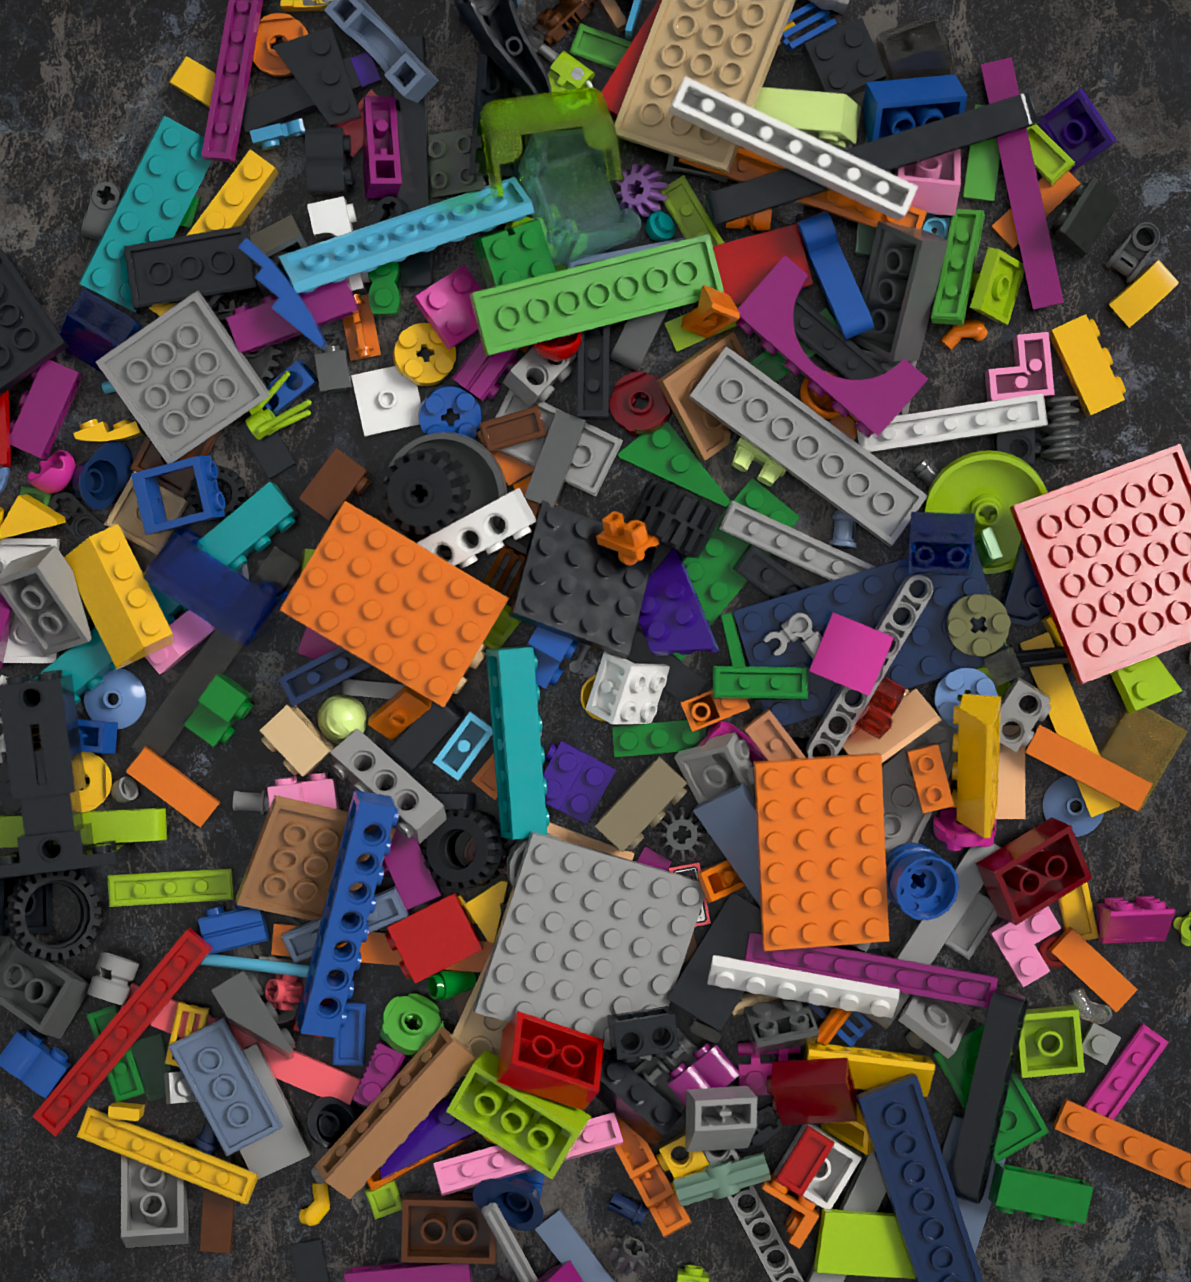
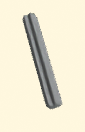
M490 1202L488 1206L482 1208L481 1212L520 1282H536L538 1279L496 1203Z

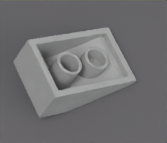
M56 545L12 560L0 573V592L44 656L88 643L92 639L73 570Z
M121 1155V1239L126 1248L189 1244L188 1199L186 1180Z

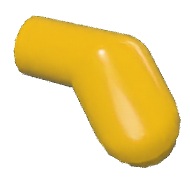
M326 1182L323 1184L312 1183L314 1201L308 1208L302 1209L299 1213V1220L303 1225L315 1226L319 1224L329 1211L330 1201L328 1184Z

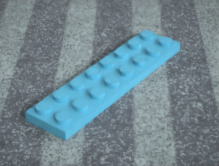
M512 177L485 186L484 190L467 192L281 255L279 259L297 293H307L323 284L340 282L348 276L359 272L373 271L379 265L388 262H399L407 258V256L418 252L432 251L438 245L450 241H461L473 233L479 231L487 232L493 230L497 225L509 221H520L526 215L534 213L532 201L517 179Z

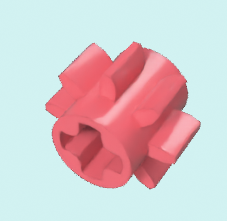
M276 974V979H270L265 986V997L267 1001L272 1002L275 1009L293 1011V1004L300 1003L304 988L302 983L297 981V976Z

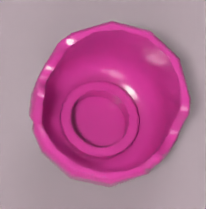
M58 450L46 461L39 462L41 469L39 474L28 473L27 482L47 494L60 492L72 480L76 465L73 456L67 451Z

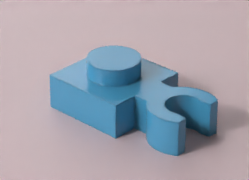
M301 118L285 124L278 123L251 130L250 134L256 148L262 147V150H271L279 147L280 142L285 141L286 138L305 135L306 128Z

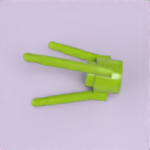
M286 371L268 390L271 394L268 398L249 410L251 416L245 421L252 434L258 440L267 435L270 436L277 430L311 414L310 410L297 414L312 404L310 400H306L278 416H275L269 408L266 410L262 409L289 378V371Z

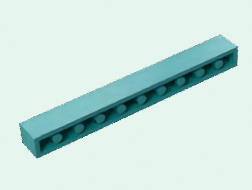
M272 482L267 483L148 583L168 625L175 621L174 617L182 610L187 612L200 602L198 597L205 591L212 592L224 582L222 577L228 571L236 572L248 562L246 557L253 551L258 553L265 549L272 542L270 537L277 531L282 533L295 523L294 517L299 512L276 484ZM96 627L90 631L92 639L88 643L68 649L41 672L62 670L63 675L72 674L76 705L81 701L79 696L86 690L93 691L105 681L103 678L105 674L110 670L117 671Z

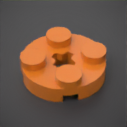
M273 13L264 16L259 21L253 62L261 72L273 77L293 75L277 52L271 49V44H275L278 37H282L283 42H287L308 35L306 28L300 21L289 14Z

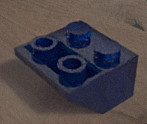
M84 288L68 312L60 334L68 345L65 349L66 351L104 374L96 361L139 332L143 325Z
M911 512L908 574L972 576L975 514Z

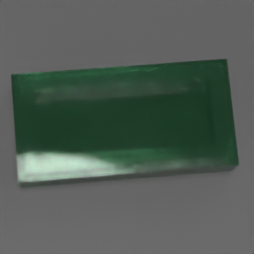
M161 1032L138 1039L132 1046L148 1102L166 1097L164 1073L174 1072L172 1065L165 1064L167 1048Z

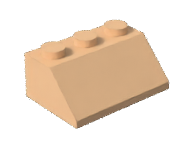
M916 688L910 691L904 689L891 697L894 702L887 708L883 709L880 705L867 714L866 717L869 721L860 727L855 724L842 749L847 755L880 753L883 763L941 721V718Z

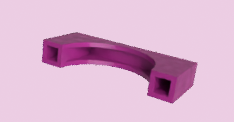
M784 255L738 308L740 316L736 322L737 326L748 335L754 332L762 339L759 344L769 354L774 356L777 352L786 360L783 365L792 374L798 376L801 373L809 380L807 386L819 397L823 394L828 396L833 401L830 406L844 418L847 415L851 416L857 422L854 427L867 438L873 435L877 439L924 386L928 378L905 358L885 374L864 380L839 378L817 367L806 356L799 345L793 323L795 302L809 275Z

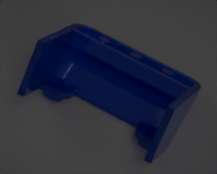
M189 527L176 530L142 575L143 578L242 644L249 645L263 637L280 612L289 594L287 592L278 594L280 590L265 580L262 584L258 582L252 583L202 549L203 545L199 542L201 537Z

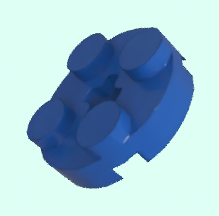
M452 384L442 385L433 389L426 396L425 400L422 401L418 411V420L425 435L446 431L460 433L474 439L479 429L478 423H481V409L472 394L464 388ZM449 408H452L453 412L458 414V419H455L453 424H448L446 420L441 419V416L445 415Z

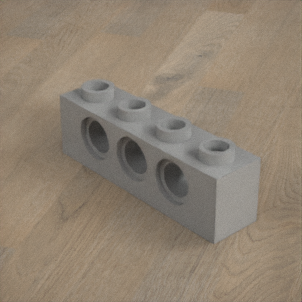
M358 728L330 752L333 763L331 766L332 770L341 780L348 779L353 784L354 790L391 796L396 808L399 810L396 827L405 838L409 839L412 837L420 844L446 820L444 805ZM363 766H369V767H371V768H370L369 770H367V771H359V770H358L359 768H361V767H363ZM385 785L392 786V788L387 791L379 790L381 787ZM405 805H413V806H414V807H413L412 809H410V810H402V809H401V808H402L403 806H405Z

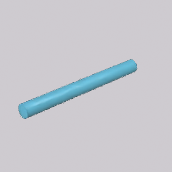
M218 954L208 955L200 964L280 975L286 974L297 977H307L309 965Z

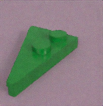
M668 421L658 430L642 434L617 454L620 459L716 504L727 507L730 503L729 498Z

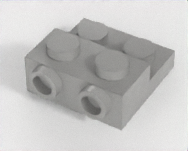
M736 732L709 738L705 745L678 751L674 757L698 804L742 783L746 785L752 796L755 797L754 766L749 759V746L745 740L739 739Z

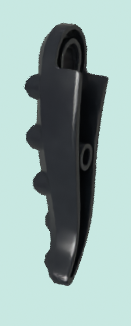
M454 0L460 13L458 19L461 24L469 28L472 35L478 41L479 51L486 56H490L501 68L502 77L513 81L526 95L533 108L537 130L539 132L548 131L553 119L551 84L543 64L523 31L513 0Z

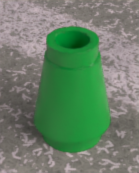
M439 971L428 977L429 993L434 1000L439 999L440 1001H445L470 991L476 984L474 972Z

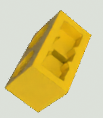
M686 1130L660 1143V1154L656 1155L664 1172L670 1170L674 1179L702 1171L706 1166L710 1165L704 1151L689 1152L687 1158L681 1161L675 1160L671 1156V1152L675 1147H685ZM671 1182V1185L676 1193L674 1182Z

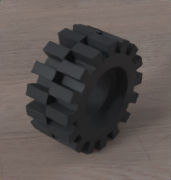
M217 466V482L226 484L230 490V498L225 504L224 509L225 517L210 520L212 522H222L247 501L246 493L248 491L244 485L243 478L237 472L227 467ZM195 478L190 484L192 487L189 490V496H191V506L195 508L196 513L204 512Z

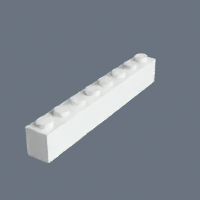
M687 77L680 83L668 110L669 113L895 220H899L906 215L918 186Z

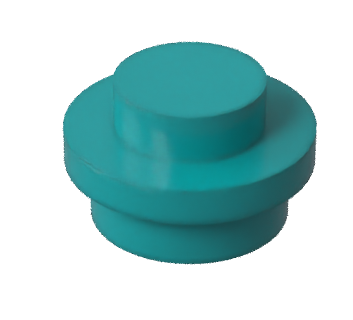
M653 212L648 217L645 225L647 234L654 241H668L675 235V224L672 218L664 212Z

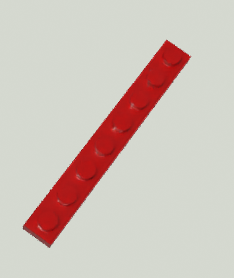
M191 928L187 929L32 1117L55 1137L59 1135L214 948Z

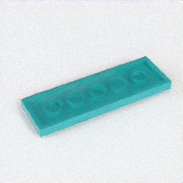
M166 116L161 117L78 284L136 313L137 310L133 308L124 246L174 237L212 160H205L201 157L204 142L203 136Z

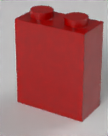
M456 891L409 914L408 917L388 925L389 933L385 934L392 951L398 949L403 961L399 962L402 972L407 979L412 977L415 984L483 949V945Z

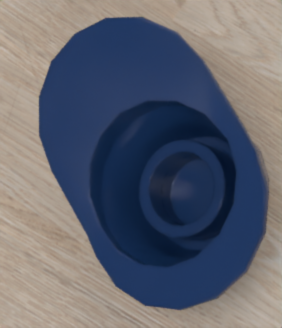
M114 441L100 446L88 461L81 463L75 469L72 477L74 488L72 495L76 498H81L92 509L102 510L107 508L127 484L132 474L130 467L133 464V460L128 448L122 443Z
M490 1178L479 1182L473 1190V1200L478 1208L482 1210L490 1202L496 1203L508 1226L516 1230L525 1232L535 1230L542 1223L544 1215L540 1204V1195L536 1187L524 1179L517 1178L505 1181Z

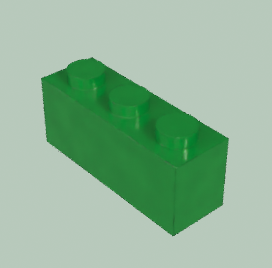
M996 1163L988 1199L997 1206L996 1210L1004 1213L1015 1214V1210L1025 1211L1026 1216L1030 1218L1044 1220L1045 1216L1056 1218V1222L1060 1224L1074 1226L1075 1222L1086 1223L1094 1187L1081 1179Z

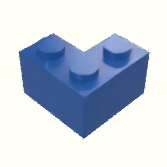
M537 627L527 645L528 647H533V652L537 657L536 684L544 689L549 684L555 687L564 671L559 668L564 657L569 660L571 659L579 643Z

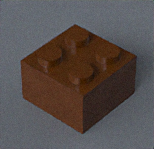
M336 448L299 499L328 521L333 522L344 501L351 503L356 494L362 496L372 483L368 479L372 473Z

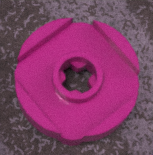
M944 808L940 811V817L937 818L935 815L933 818V833L937 839L945 842V848L948 850L959 851L964 847L974 846L989 847L994 843L996 818L990 838H983L957 821V808Z

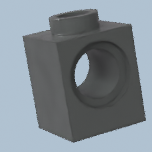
M329 346L325 350L321 349L322 353L314 354L319 389L322 394L353 389L349 355L346 350H340V346Z

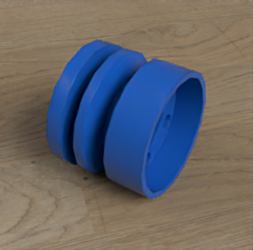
M914 842L898 845L886 855L887 898L903 912L914 919L927 921L940 917L951 908L959 890L958 876L951 864L925 845Z

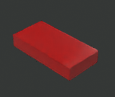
M807 1125L776 1175L775 1181L802 1197L835 1142Z

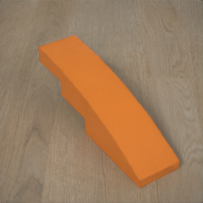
M616 1116L623 1145L614 1148L627 1173L636 1185L645 1205L654 1217L663 1237L666 1238L691 1224L692 1221L684 1206H680L671 1182L662 1169L650 1144Z

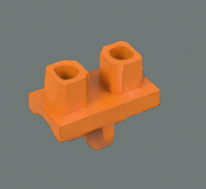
M616 511L602 519L604 531L596 536L598 544L617 551L620 561L626 565H633L638 560H642L645 556L644 551L651 546L656 547L659 544V540L655 536L647 534L644 522L635 520L626 524L623 514Z

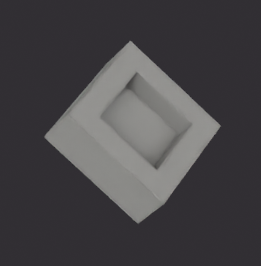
M1091 1022L1082 1039L1083 1053L1107 1065L1121 1037Z
M181 1071L164 1073L166 1104L197 1102Z

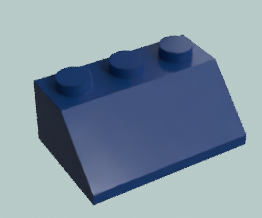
M954 74L866 82L862 110L867 143L965 112L967 94L957 76Z

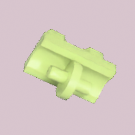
M740 437L734 448L736 452L731 465L746 473L752 461L760 464L763 468L757 479L759 482L771 487L779 476L783 477L786 470Z

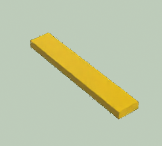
M1049 632L1020 643L1022 651L1055 647ZM1063 665L1029 667L1037 688L1049 695L1051 699L1049 705L1052 707L1048 714L1056 734L1100 756ZM1076 780L1091 818L1121 806L1118 801Z
M92 1107L87 1108L77 1137L243 1204L249 1203L259 1176L255 1172L127 1121L109 1119L107 1113Z

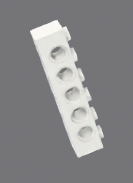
M520 488L417 542V544L454 566L459 563L462 569L478 560L475 554L483 550L490 554L505 546L502 542L503 539L512 535L514 540H517L530 533L531 529L529 526L536 522V518ZM495 516H500L504 519L506 524L504 531H499L494 527L493 519ZM468 530L474 531L478 535V545H472L468 542L466 537ZM441 545H447L451 549L452 557L450 560L442 557L440 553Z

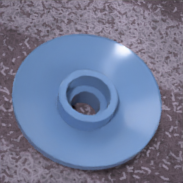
M123 668L115 672L110 670L103 676L105 681L93 691H85L84 704L92 720L117 722L118 729H123L134 724L143 714L146 706V692L140 679L132 672ZM111 693L118 695L119 700L115 705L110 704L108 701V696Z
M1068 775L1062 776L1051 783L1043 797L1042 809L1045 819L1048 820L1052 817L1071 825L1075 837L1083 836L1093 831L1099 825L1104 815L1102 813L1091 818L1076 780ZM1079 801L1081 804L1080 810L1072 812L1070 810L1071 802Z

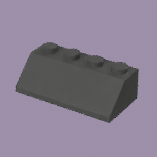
M878 221L861 292L875 328L850 338L852 342L893 362L902 361L904 358L907 361L919 360L949 240L926 230Z

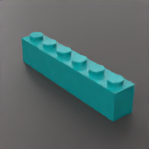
M528 646L486 650L500 835L503 838L512 840L529 838L531 831L548 835L547 827L550 823V817L545 806L547 783L543 777L542 767L545 761V753L540 741L542 720L538 715L537 703L540 699V690L536 684L535 677L538 665L537 657L533 652V647Z

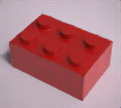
M517 1011L503 1029L497 1083L584 1110L599 1093L604 1040Z

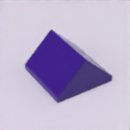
M1082 88L1041 117L1037 124L1075 162V166L1069 170L1070 173L1110 148L1117 141Z

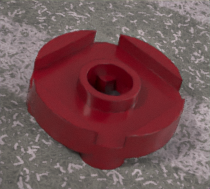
M641 371L632 372L623 376L614 386V391L609 401L610 411L615 422L626 430L627 433L631 435L648 434L661 428L670 419L672 408L657 382L660 377H655ZM639 396L643 400L649 399L646 408L642 410L633 407L636 404L635 398Z

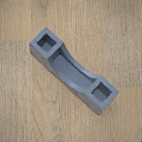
M332 0L324 9L346 34L358 42L383 69L384 76L405 98L418 103L439 81L365 0Z

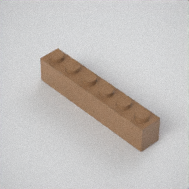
M441 1026L315 1164V1168L323 1180L348 1199H351L357 1191L361 1190L366 1181L378 1168L385 1164L387 1158L396 1148L406 1141L408 1135L417 1125L427 1118L429 1112L437 1103L448 1095L458 1080L469 1072L477 1058L468 1047Z

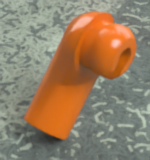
M978 319L964 320V325H953L941 338L940 342L951 351L962 338H973L976 341L984 340L988 330L984 323Z

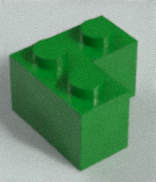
M225 674L216 675L198 699L199 705L185 722L184 726L213 747L218 746L220 743L226 745L236 731L232 728L237 720H244L252 710L254 705L250 701L254 695Z

